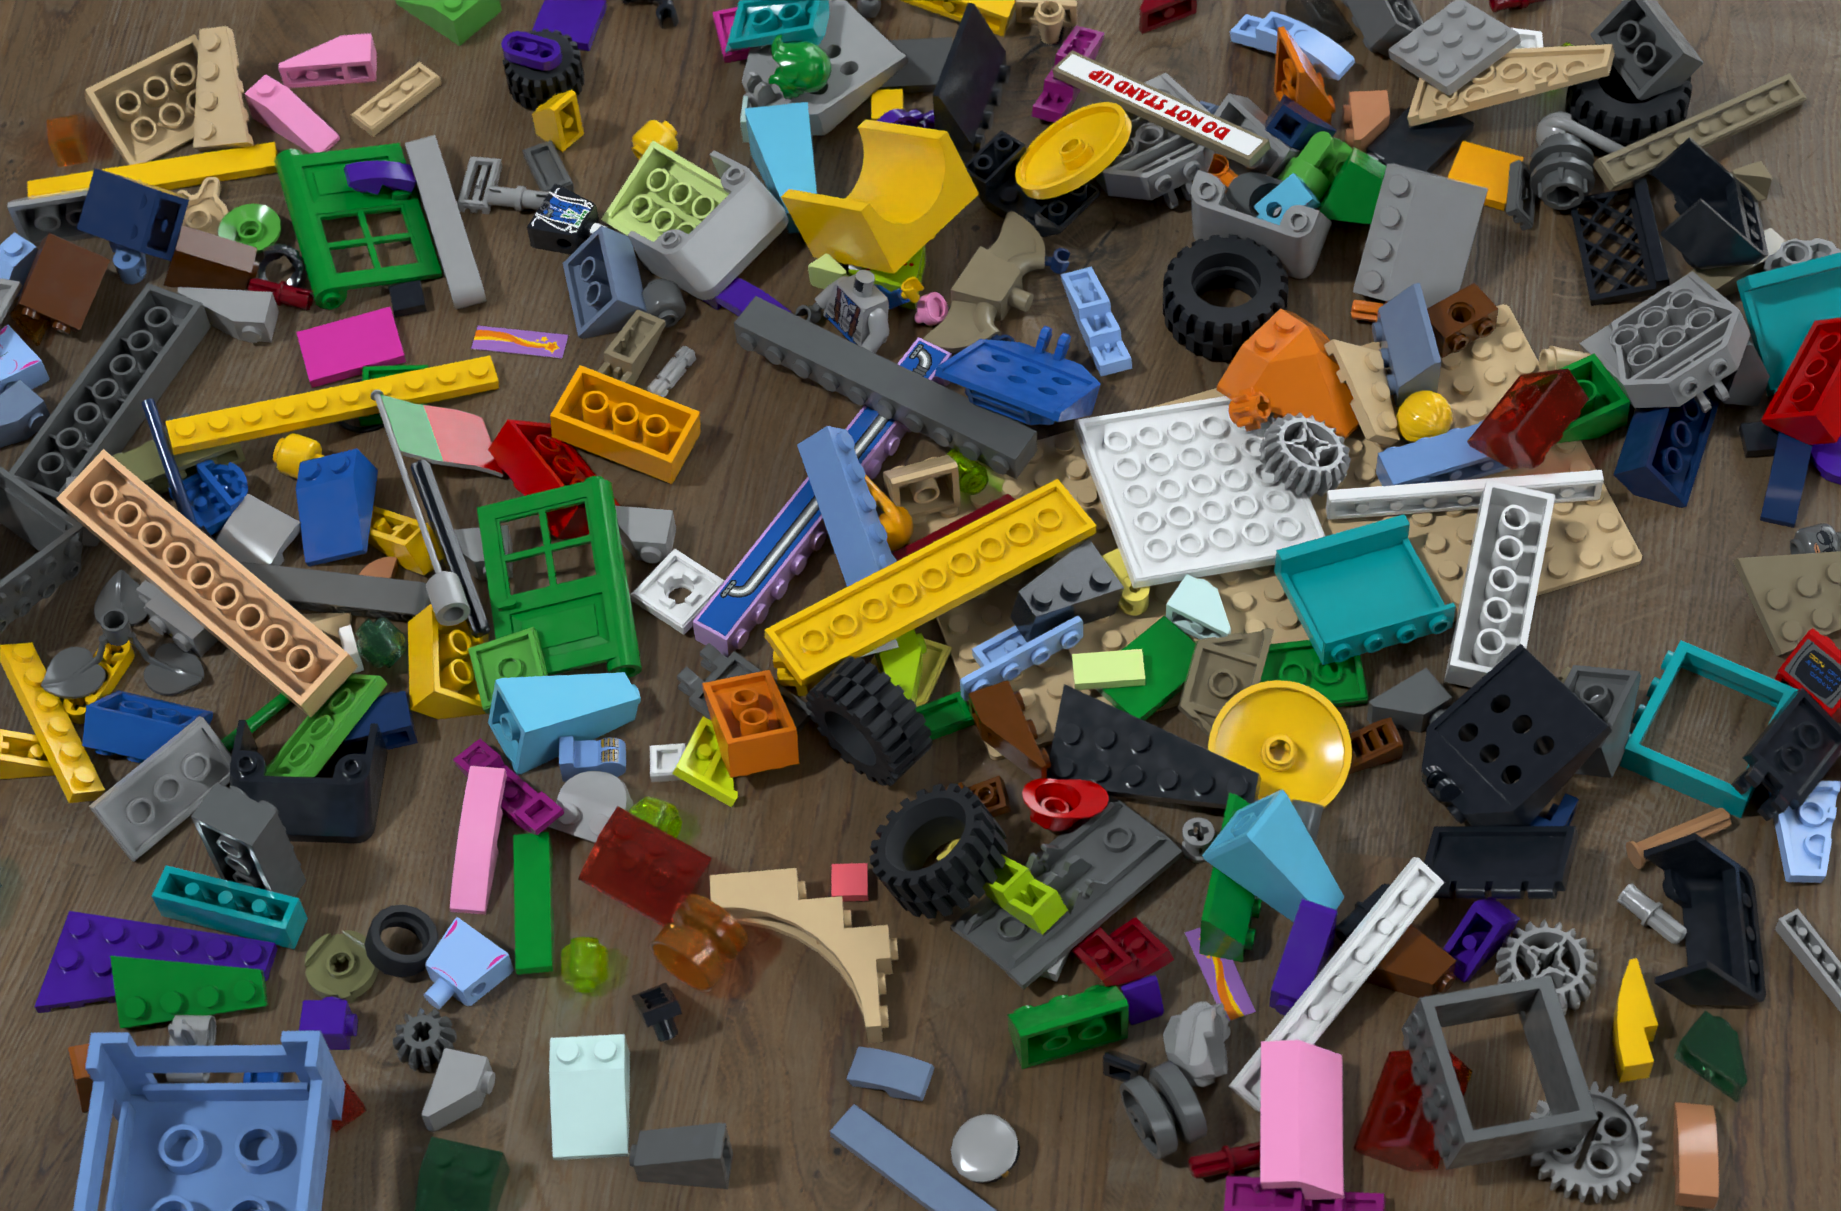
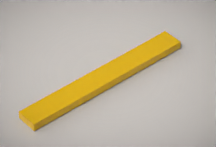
M275 142L101 170L171 190L202 185L204 179L208 177H216L221 182L277 173L274 163L277 156V147ZM93 171L27 181L28 197L89 188Z

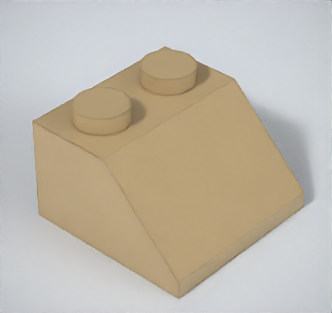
M949 455L930 457L922 462L907 466H896L891 470L883 472L886 496L896 506L905 507L912 518L961 506L958 465Z

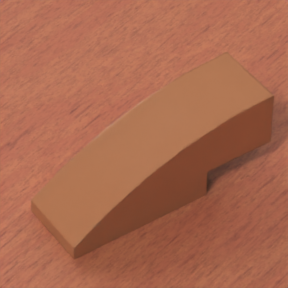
M1675 1102L1673 1176H1675L1676 1206L1715 1209L1719 1198V1164L1714 1106Z

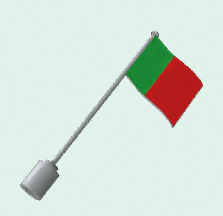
M376 389L372 391L371 399L376 401L436 573L426 583V590L438 623L441 625L452 626L459 624L469 616V604L459 576L453 572L441 570L402 455L418 460L425 459L433 464L475 469L501 478L503 476L502 469L497 466L495 458L488 451L492 443L482 417L455 409L414 404L385 396L381 390Z

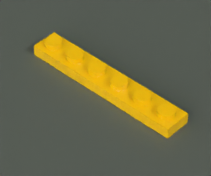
M33 643L0 645V663L68 802L77 803L97 800L105 793V788L84 746H82V742L60 698L46 692L41 687V683L46 675V669Z

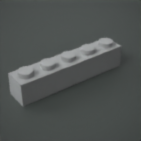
M1799 909L1779 918L1775 928L1776 932L1841 1013V962Z

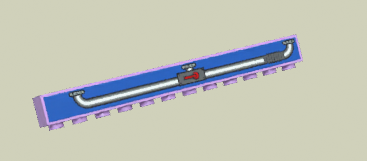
M918 337L898 362V365L942 386H947L950 381L934 375L937 366L951 358L952 354ZM865 405L845 429L848 430V433L854 440V450L859 463L864 468L865 474L871 479L878 475L882 463L887 456H892L897 451L900 440L905 433L911 432L905 425L893 419H886L879 415L877 411ZM808 477L693 620L696 641L704 645L710 643L726 657H729L736 649H741L746 644L749 633L754 626L761 624L765 620L772 603L776 599L779 600L783 597L790 580L795 574L799 575L803 571L808 557L814 550L818 551L822 547L828 531Z

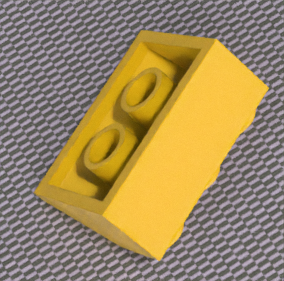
M431 604L409 620L410 710L436 719L486 714L483 711L468 648L489 642L488 634L481 638H475L470 634L466 620L452 626L441 625L436 619Z

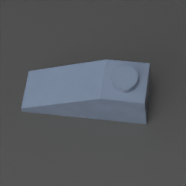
M21 380L0 394V448L27 440L41 429L50 416L44 400Z

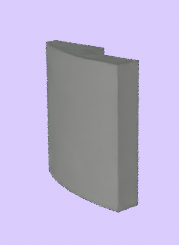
M247 494L240 505L233 511L215 542L237 561L280 566L284 562L283 551L301 532L300 521Z

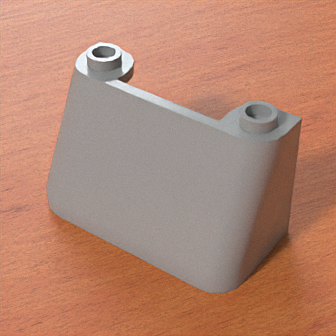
M1197 170L1191 187L1192 231L1195 240L1202 238L1205 241L1209 240L1210 236L1219 234L1220 238L1229 237V234L1238 235V239L1246 240L1247 237L1255 240L1257 246L1260 247L1263 244L1271 250L1272 256H1277L1282 262L1287 276L1303 279L1313 273L1332 224L1319 210L1303 205H1295L1286 210L1280 225L1244 214L1236 211L1237 207L1228 201L1226 197L1227 186L1219 178Z

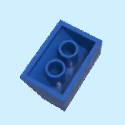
M118 690L86 706L82 746L94 748L95 752L101 755L120 754L127 756L129 761L142 763L199 716L203 717L210 725L213 712Z

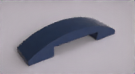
M1778 431L1760 521L1794 528L1812 445H1808Z

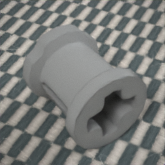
M1192 818L1184 824L1182 829V837L1184 839L1182 842V852L1186 859L1194 863H1202L1206 861L1202 855L1213 842L1215 829L1207 819ZM1199 848H1202L1201 854H1199Z

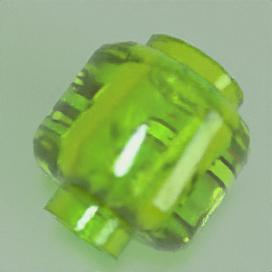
M646 796L630 808L627 815L631 836L637 841L654 847L666 846L670 842L675 841L681 832L682 819L678 808L672 803L655 797Z
M576 937L570 940V944L562 948L561 980L573 986L574 992L591 993L595 991V986L607 981L608 949L604 945L599 944V939L594 937Z

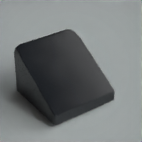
M1111 1050L1103 1056V1074L1123 1082L1135 1076H1142L1146 1068V1061L1118 1051Z

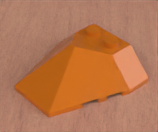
M1279 309L1241 345L1216 388L1218 392L1232 400V396L1239 395V390L1253 387L1255 393L1262 392L1269 399L1271 412L1274 413L1273 418H1283L1287 413L1296 416L1299 412L1305 418L1313 415L1314 419L1320 423L1325 420V426L1328 428H1336V436L1344 437V441L1360 426L1350 405L1354 399L1346 383L1340 382L1336 374L1340 370L1334 355L1328 356L1324 344L1329 342L1330 339L1321 329L1294 312Z

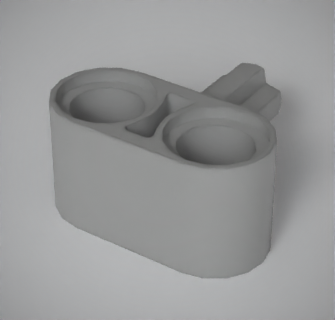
M213 1015L174 1016L172 1024L168 1027L170 1034L168 1046L215 1045V1017ZM166 1073V1078L169 1083H207L210 1073Z

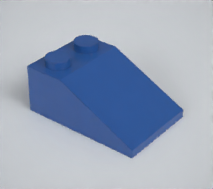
M357 448L300 462L296 496L305 563L308 566L367 553L378 469Z

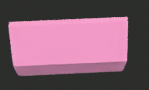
M1301 1040L1261 1042L1260 1183L1262 1189L1301 1187L1305 1200L1344 1199L1343 1058L1341 1054Z

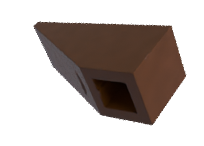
M1006 680L968 693L970 713L982 740L1033 779L1047 778V769L1051 768L1050 760L1045 748H1038L1035 741L1038 739V734L1032 719H1025L1023 714L1025 705L1020 692H1013L1009 681Z

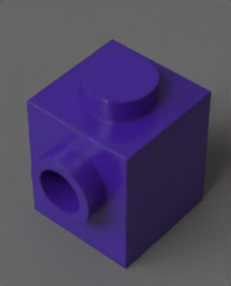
M325 997L322 1000H303L299 1031H321L329 1050H350L351 1036L357 1035L358 1018L356 1014L352 1013L347 1000L337 997Z

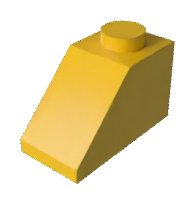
M573 90L554 95L532 113L536 135L546 142L552 140L555 148L562 153L584 135L577 96Z

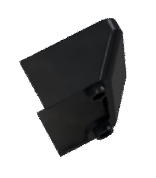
M1689 137L1651 170V174L1674 193L1676 201L1674 207L1680 215L1661 231V236L1682 253L1684 260L1692 268L1699 267L1704 270L1758 264L1768 256L1759 206L1755 196L1693 139Z
M246 720L238 721L230 762V784L244 791L250 799L256 802L264 800L272 804L279 811V818L282 825L286 828V834L290 842L357 844L367 841L373 835L388 755L378 724L371 723L366 754H349L342 757L335 766L333 778L265 776L266 763L262 755L257 752L258 747Z
M1696 833L1644 850V857L1664 870L1665 879L1662 883L1664 893L1668 899L1673 900L1682 907L1684 927L1687 929L1685 943L1688 967H1682L1654 977L1655 984L1687 1005L1750 1006L1763 1002L1766 998L1756 891L1749 872Z

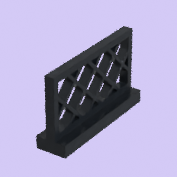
M1646 178L1634 180L1633 187L1584 196L1583 201L1579 205L1570 208L1591 306L1655 295L1667 286H1670ZM1629 200V206L1623 213L1611 208V205L1616 201ZM1591 206L1597 209V212L1590 219L1578 213L1579 208ZM1604 214L1617 219L1609 229L1597 223ZM1623 223L1635 228V231L1629 238L1616 233ZM1591 229L1603 235L1596 244L1584 239ZM1609 239L1622 244L1615 254L1602 248ZM1629 248L1641 254L1634 264L1621 258ZM1596 254L1609 260L1601 270L1589 264ZM1615 264L1628 270L1621 279L1608 274ZM1634 274H1637L1647 279L1648 285L1634 287L1627 282ZM1601 280L1614 285L1610 292L1596 294L1595 287Z

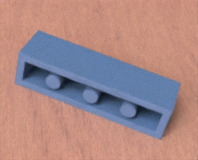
M1505 416L1496 419H1485L1478 424L1462 429L1454 428L1445 434L1431 438H1420L1414 443L1400 447L1387 448L1383 452L1378 453L1376 474L1382 486L1478 479L1517 467L1521 447Z

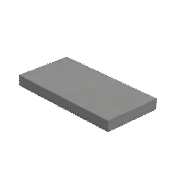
M199 716L89 805V808L128 858L135 862L193 814L216 782L223 786H227L230 783L232 755L206 720Z

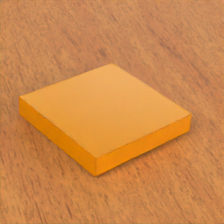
M1462 141L1447 178L1488 188L1484 206L1504 211L1507 204L1510 163L1517 160L1523 162L1524 157Z

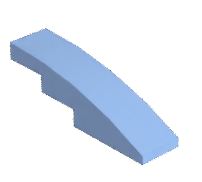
M1088 267L1061 274V280L1075 319L1100 375L1105 376L1132 369V359L1122 341L1121 329L1111 312L1110 300L1093 268Z

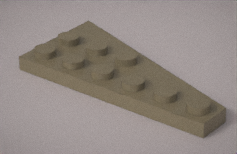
M1841 551L1747 557L1733 560L1776 656L1795 649L1806 633L1812 628L1824 636L1841 629Z

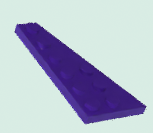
M69 911L34 1008L38 1013L51 1012V1008L70 1006L71 1009L85 1007V1003L98 1001L116 1003L110 956L263 969L265 981H268L278 948L275 942Z

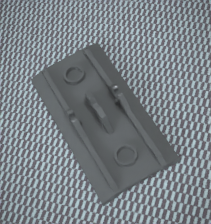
M1108 795L1107 807L1100 814L1079 819L1050 844H1042L1040 847L1042 850L1039 853H1031L1027 863L1023 865L1030 870L1034 879L1057 890L1068 909L1043 935L1016 919L988 896H985L950 925L952 931L972 943L1002 968L1023 990L1183 856L1182 850L1170 838L1123 802Z

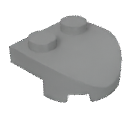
M602 771L579 773L562 786L556 804L563 809L564 814L548 827L616 850L627 817H632L633 800L625 783L618 777Z

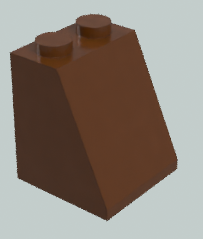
M49 233L41 241L15 307L22 309L21 315L37 322L40 321V318L52 322V328L67 335H70L71 331L77 333L81 330L110 259Z

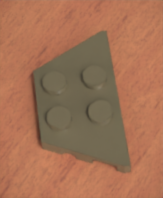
M1267 628L1246 634H1230L1221 638L1199 639L1196 642L1178 709L1208 737L1210 736L1212 725L1223 706L1240 691L1260 683L1274 632L1273 629Z

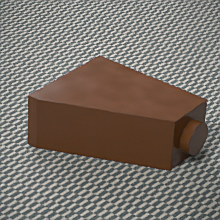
M182 225L172 260L168 266L164 286L245 290L248 280L256 278L260 262L255 261L257 248Z
M1410 924L1365 982L1417 998L1433 996L1438 992L1444 994L1456 980L1454 971L1457 960Z

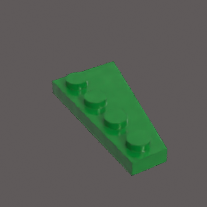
M110 956L120 1029L172 1021L176 1015H211L268 1006L263 969Z

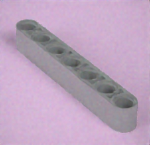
M432 135L406 142L407 154L455 309L458 310L486 302L487 299L436 136Z

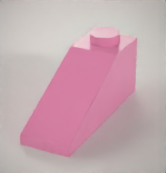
M372 34L339 36L279 63V71L284 86L300 88L375 82L377 53Z
M266 74L244 93L253 119L309 153L326 152L340 140L339 135L288 87Z

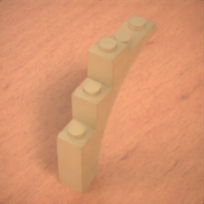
M797 868L710 875L711 910L714 924H744L771 929L795 938L818 952L840 973L854 993L864 1017L868 1043L883 1042L882 1028H889L887 1005L880 1006V995L887 994L885 975L893 974L892 960H899L897 938H890L888 925L852 928L851 909L844 910L842 896L807 899L805 881L798 880Z

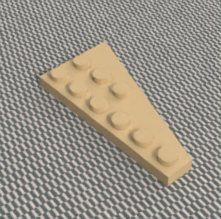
M1613 44L1512 49L1450 96L1419 78L1407 117L1409 125L1412 127L1609 76L1615 55Z

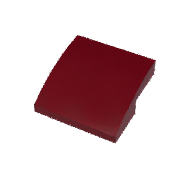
M1136 917L1110 935L1099 927L1072 949V952L1105 987L1140 979L1174 961L1169 949Z

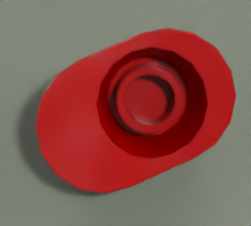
M1038 778L1028 782L1022 791L1023 801L1030 808L1031 822L1050 831L1067 830L1079 819L1100 814L1107 807L1109 801L1107 791L1101 785L1080 779L1057 780Z

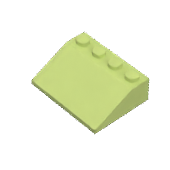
M652 141L601 220L627 236L631 231H634L654 242L668 230L677 229L690 234L729 193L723 189L720 179L657 142Z

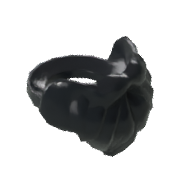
M279 243L263 249L265 258L260 263L258 269L259 279L269 281L265 273L267 265L271 261L285 256L296 269L287 281V285L297 288L303 286L307 279V271L303 258L297 249L292 248L290 245L287 246L286 244Z

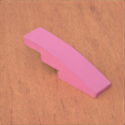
M470 766L457 838L450 899L451 912L486 915L499 853L497 840L503 816L501 803L507 778L505 768Z

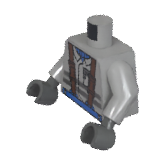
M860 270L850 277L842 276L815 298L816 302L813 305H801L795 312L796 316H804L808 313L807 321L817 324L821 319V310H825L824 316L848 341L873 353H876L880 346L886 342L890 332L888 324L889 301L874 285L875 276L868 270Z

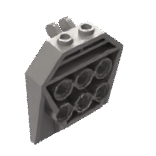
M829 0L830 15L823 40L818 45L826 52L831 61V74L826 85L817 92H804L803 95L797 98L785 100L778 85L769 84L768 82L770 76L780 66L772 59V44L751 47L742 78V84L746 93L743 96H749L750 108L808 102L811 135H826L908 63L907 56L901 53L845 0Z
M1166 72L1145 82L1149 86L1209 112ZM1124 110L1132 123L1128 142L1115 160L1094 177L1108 196L1153 200L1164 195L1169 209H1173L1179 205L1174 189L1181 186L1183 196L1186 200L1190 201L1191 181L1194 180L1197 170L1208 172L1215 151Z
M1692 271L1582 341L1580 345L1585 353L1590 355L1595 353L1634 408L1679 407L1694 398L1703 413H1706L1712 409L1711 403L1703 393L1712 386L1714 388L1715 395L1721 401L1730 398L1721 380L1738 370L1751 333L1740 310Z

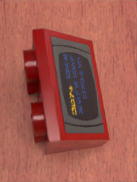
M1812 628L1779 668L1775 680L1798 690L1803 687L1837 723H1840L1841 650L1835 646L1829 637L1821 635Z

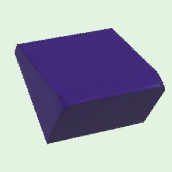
M1156 975L1121 986V993L1128 1003V1022L1131 1025L1164 1014Z

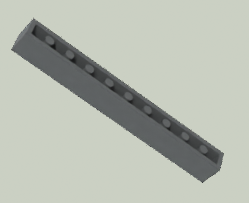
M757 296L754 297L734 322L736 341L743 349L754 351L766 357L773 364H781L793 370L798 376L809 378L821 384L828 391H836L848 397L857 405H865L877 411L882 417L893 419L905 425L912 432H920L934 439L941 446H949L961 452L970 460H977L990 466L998 474H1006L1017 479L1037 452V431L1002 414L970 403L967 397Z

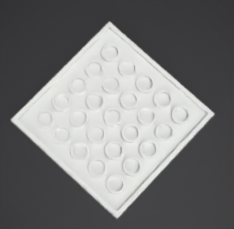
M1223 396L1075 420L1074 429L1133 589L1181 581L1186 574L1199 578L1275 565L1276 550L1325 537L1310 497L1305 492L1297 495L1295 489L1290 487L1285 490V484L1281 481L1273 482L1274 474L1266 473V464L1260 462V443L1263 440L1266 429L1270 428L1271 424L1276 421V418H1273L1274 413H1270L1266 423H1261V429L1246 431L1245 426L1238 427L1232 422L1229 416V404L1232 400Z

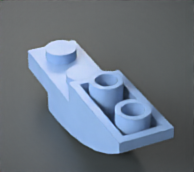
M1273 11L1264 19L1246 14L1230 31L1232 42L1276 54L1278 28L1284 26L1311 61L1316 73L1320 72L1322 76L1330 79L1340 80L1355 63L1354 57L1326 35L1298 20Z

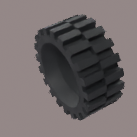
M849 656L806 695L808 700L806 707L811 711L809 715L812 721L819 725L817 729L820 734L828 738V744L833 750L837 749L842 754L841 758L847 764L849 762L852 763L854 770L861 775L865 773L868 780L874 783L878 781L882 786L887 784L891 786L931 749L930 746L933 745V740L930 736L932 734L930 728L923 725L926 722L924 716L916 712V704L912 699L908 700L903 695L905 691L899 685L895 686L890 682V676L885 672L880 674L877 666L872 663L866 665L862 658L857 657L854 659L853 656Z
M953 783L949 784L947 790L942 784L933 785L931 793H928L924 788L916 792L917 798L910 801L907 797L901 801L900 804L903 808L897 813L893 810L889 812L886 816L889 821L887 826L879 825L875 832L880 840H872L870 849L874 852L873 855H870V863L874 867L872 870L902 908L906 911L909 910L916 917H920L923 913L927 919L936 918L937 911H940L944 917L952 915L953 907L957 905L961 910L970 906L969 898L975 895L979 899L986 893L982 887L986 882L993 885L998 878L994 870L1003 869L1005 859L1001 855L1008 852V845L1004 841L1007 839L1005 832L971 789L965 786L961 789L958 784ZM960 838L956 846L944 858L922 869L927 858L938 847L946 842Z

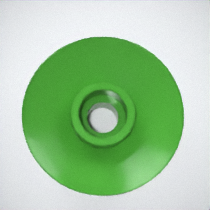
M246 204L231 210L223 217L218 227V236L256 247V254L263 252L265 247L273 245L278 240L282 226L278 214L270 207L262 204Z

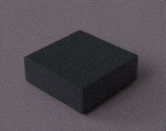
M420 280L389 286L395 318L427 311Z
M1763 422L1740 424L1739 433L1745 458L1774 455L1778 438L1777 430L1764 425Z

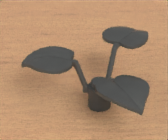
M121 569L105 584L95 602L94 615L103 631V635L98 638L100 643L97 655L93 658L92 653L83 647L65 648L56 654L49 663L41 687L54 696L67 699L83 698L93 694L103 685L106 679L105 670L98 663L103 659L107 643L114 646H122L131 641L145 661L150 663L144 670L145 683L149 689L160 695H176L200 684L204 679V669L200 660L190 650L184 652L174 643L159 646L154 657L147 653L136 638V634L132 632L131 626L142 623L149 614L143 608L145 603L140 600L139 594L136 592V588L140 585Z

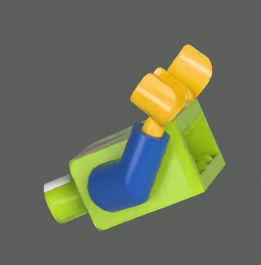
M925 245L894 274L849 265V277L855 275L860 270H868L875 276L874 285L887 297L889 301L888 310L898 306L916 310L917 302L920 299L919 291L924 290L921 282L926 263Z

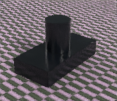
M666 982L632 995L636 1010L647 1027L653 1026L658 1041H666L679 1034L673 1017L682 1014L678 1000Z

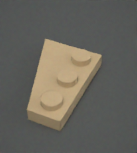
M1335 339L1324 344L1328 356L1334 355L1340 367V370L1336 372L1340 382L1346 383L1354 399L1350 405L1366 440L1392 446L1400 441L1381 352Z

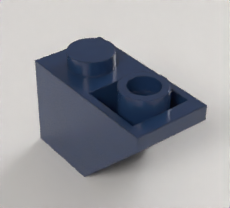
M1286 95L1282 97L1267 118L1265 125L1267 132L1291 148L1300 151L1305 148L1316 133L1324 131L1333 137L1337 132L1335 128Z

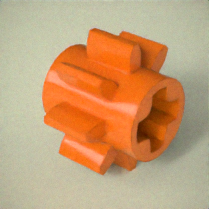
M1253 387L1239 390V395L1232 396V401L1229 404V416L1232 422L1238 427L1245 426L1246 431L1261 429V423H1266L1271 413L1269 399L1262 392L1255 393Z

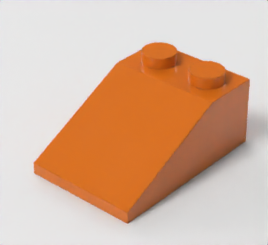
M1284 26L1279 27L1277 32L1274 93L1278 101L1280 102L1282 97L1286 95L1331 126L1332 114L1335 113V103L1332 96L1327 95L1324 90V81L1321 73H1316L1311 61Z
M770 670L702 683L720 753L730 778L799 764L797 728Z

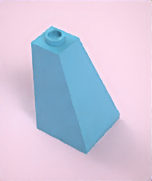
M808 102L745 108L751 156L767 189L785 209L789 220L786 227L788 232L799 233L781 196L789 189L817 194Z
M625 672L500 678L495 680L488 724L516 775H520L558 757L559 737L574 736V741L594 740L635 720L641 697L637 686L630 683Z
M1283 789L1239 809L1202 855L1212 866L1292 922L1295 920L1302 899L1336 910L1345 898L1291 800Z

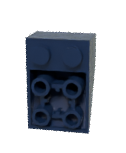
M94 168L77 230L171 261L189 203V196Z

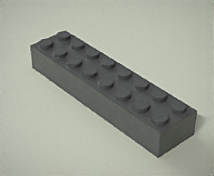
M147 283L9 473L67 514L64 507L56 500L66 489V478L78 476L103 449L111 456L122 452L146 418L141 402L153 398L155 403H157L210 329L211 325L203 304Z

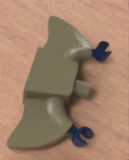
M1013 211L1008 212L999 238L988 250L981 246L978 248L951 289L952 303L947 316L923 340L953 353L962 351L979 339L1015 342L1014 338L1010 335H1001V332L994 325V320H1003L1011 307L1027 312L1032 305L1034 296L1022 290V276L1033 270H1043L1045 266H1050L1051 270L1057 274L1064 273L1070 263L1067 261L1070 251L1065 248H1058L1054 251L1052 257L1045 256V245L1038 231L1019 214Z

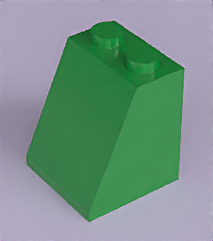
M1354 147L1320 202L1322 205L1319 206L1318 210L1330 220L1371 224L1387 166Z

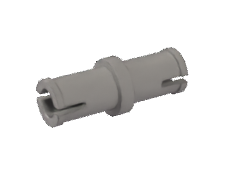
M490 185L489 191L492 192L487 193V202L489 206L515 207L516 211H524L525 208L538 210L550 191L526 190L525 186L506 188Z

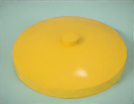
M1112 102L1091 104L1062 117L1044 130L1021 156L1015 172L1017 183L1027 196L1034 199L1054 198L1084 185L1107 168L1123 150L1132 130L1130 118L1120 105Z
M1275 680L1261 682L1249 686L1234 695L1218 713L1212 725L1208 741L1209 751L1260 774L1261 784L1258 800L1283 789L1290 800L1295 799L1319 804L1324 809L1342 789L1351 766V738L1340 712L1318 691L1291 681Z

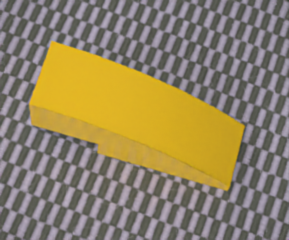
M1637 958L1629 960L1614 1012L1612 1039L1619 1083L1649 1078L1654 1064L1648 1042L1654 1040L1658 1023Z

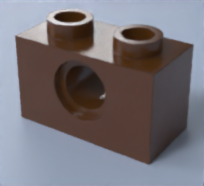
M1475 283L1427 308L1441 358L1453 352H1460L1467 344L1478 338L1489 336L1496 328L1498 308Z

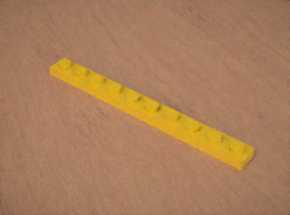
M489 355L168 420L165 423L173 455L377 414L380 412L376 401L371 399V393L376 389L381 390L385 396L414 404H426L499 389V380Z

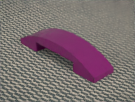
M481 738L453 759L456 766L467 778L470 766L505 768L507 778L501 803L502 812L515 824L534 835L541 833L564 814L563 809L544 792L537 793L504 764L501 756Z

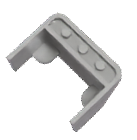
M713 151L710 156L721 179V185L729 195L690 234L677 229L668 230L654 242L634 231L628 234L644 269L662 279L673 281L680 289L701 300H709L719 295L787 227L789 221L784 207L749 168L716 151Z

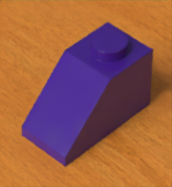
M1492 896L1475 901L1443 948L1445 952L1457 960L1454 975L1464 983L1502 947L1503 940L1506 936L1510 935L1520 920L1519 917L1496 899H1493Z

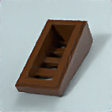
M1391 717L1379 720L1350 733L1352 748L1357 746L1361 756L1357 758L1352 749L1351 766L1348 775L1402 758L1403 742ZM1382 738H1385L1386 745H1383ZM1372 742L1375 750L1370 752L1366 743Z

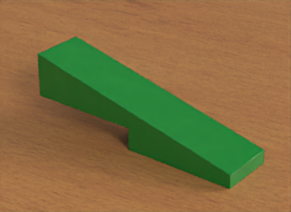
M541 832L538 835L532 833L513 835L516 973L519 975L553 972V848L549 832Z

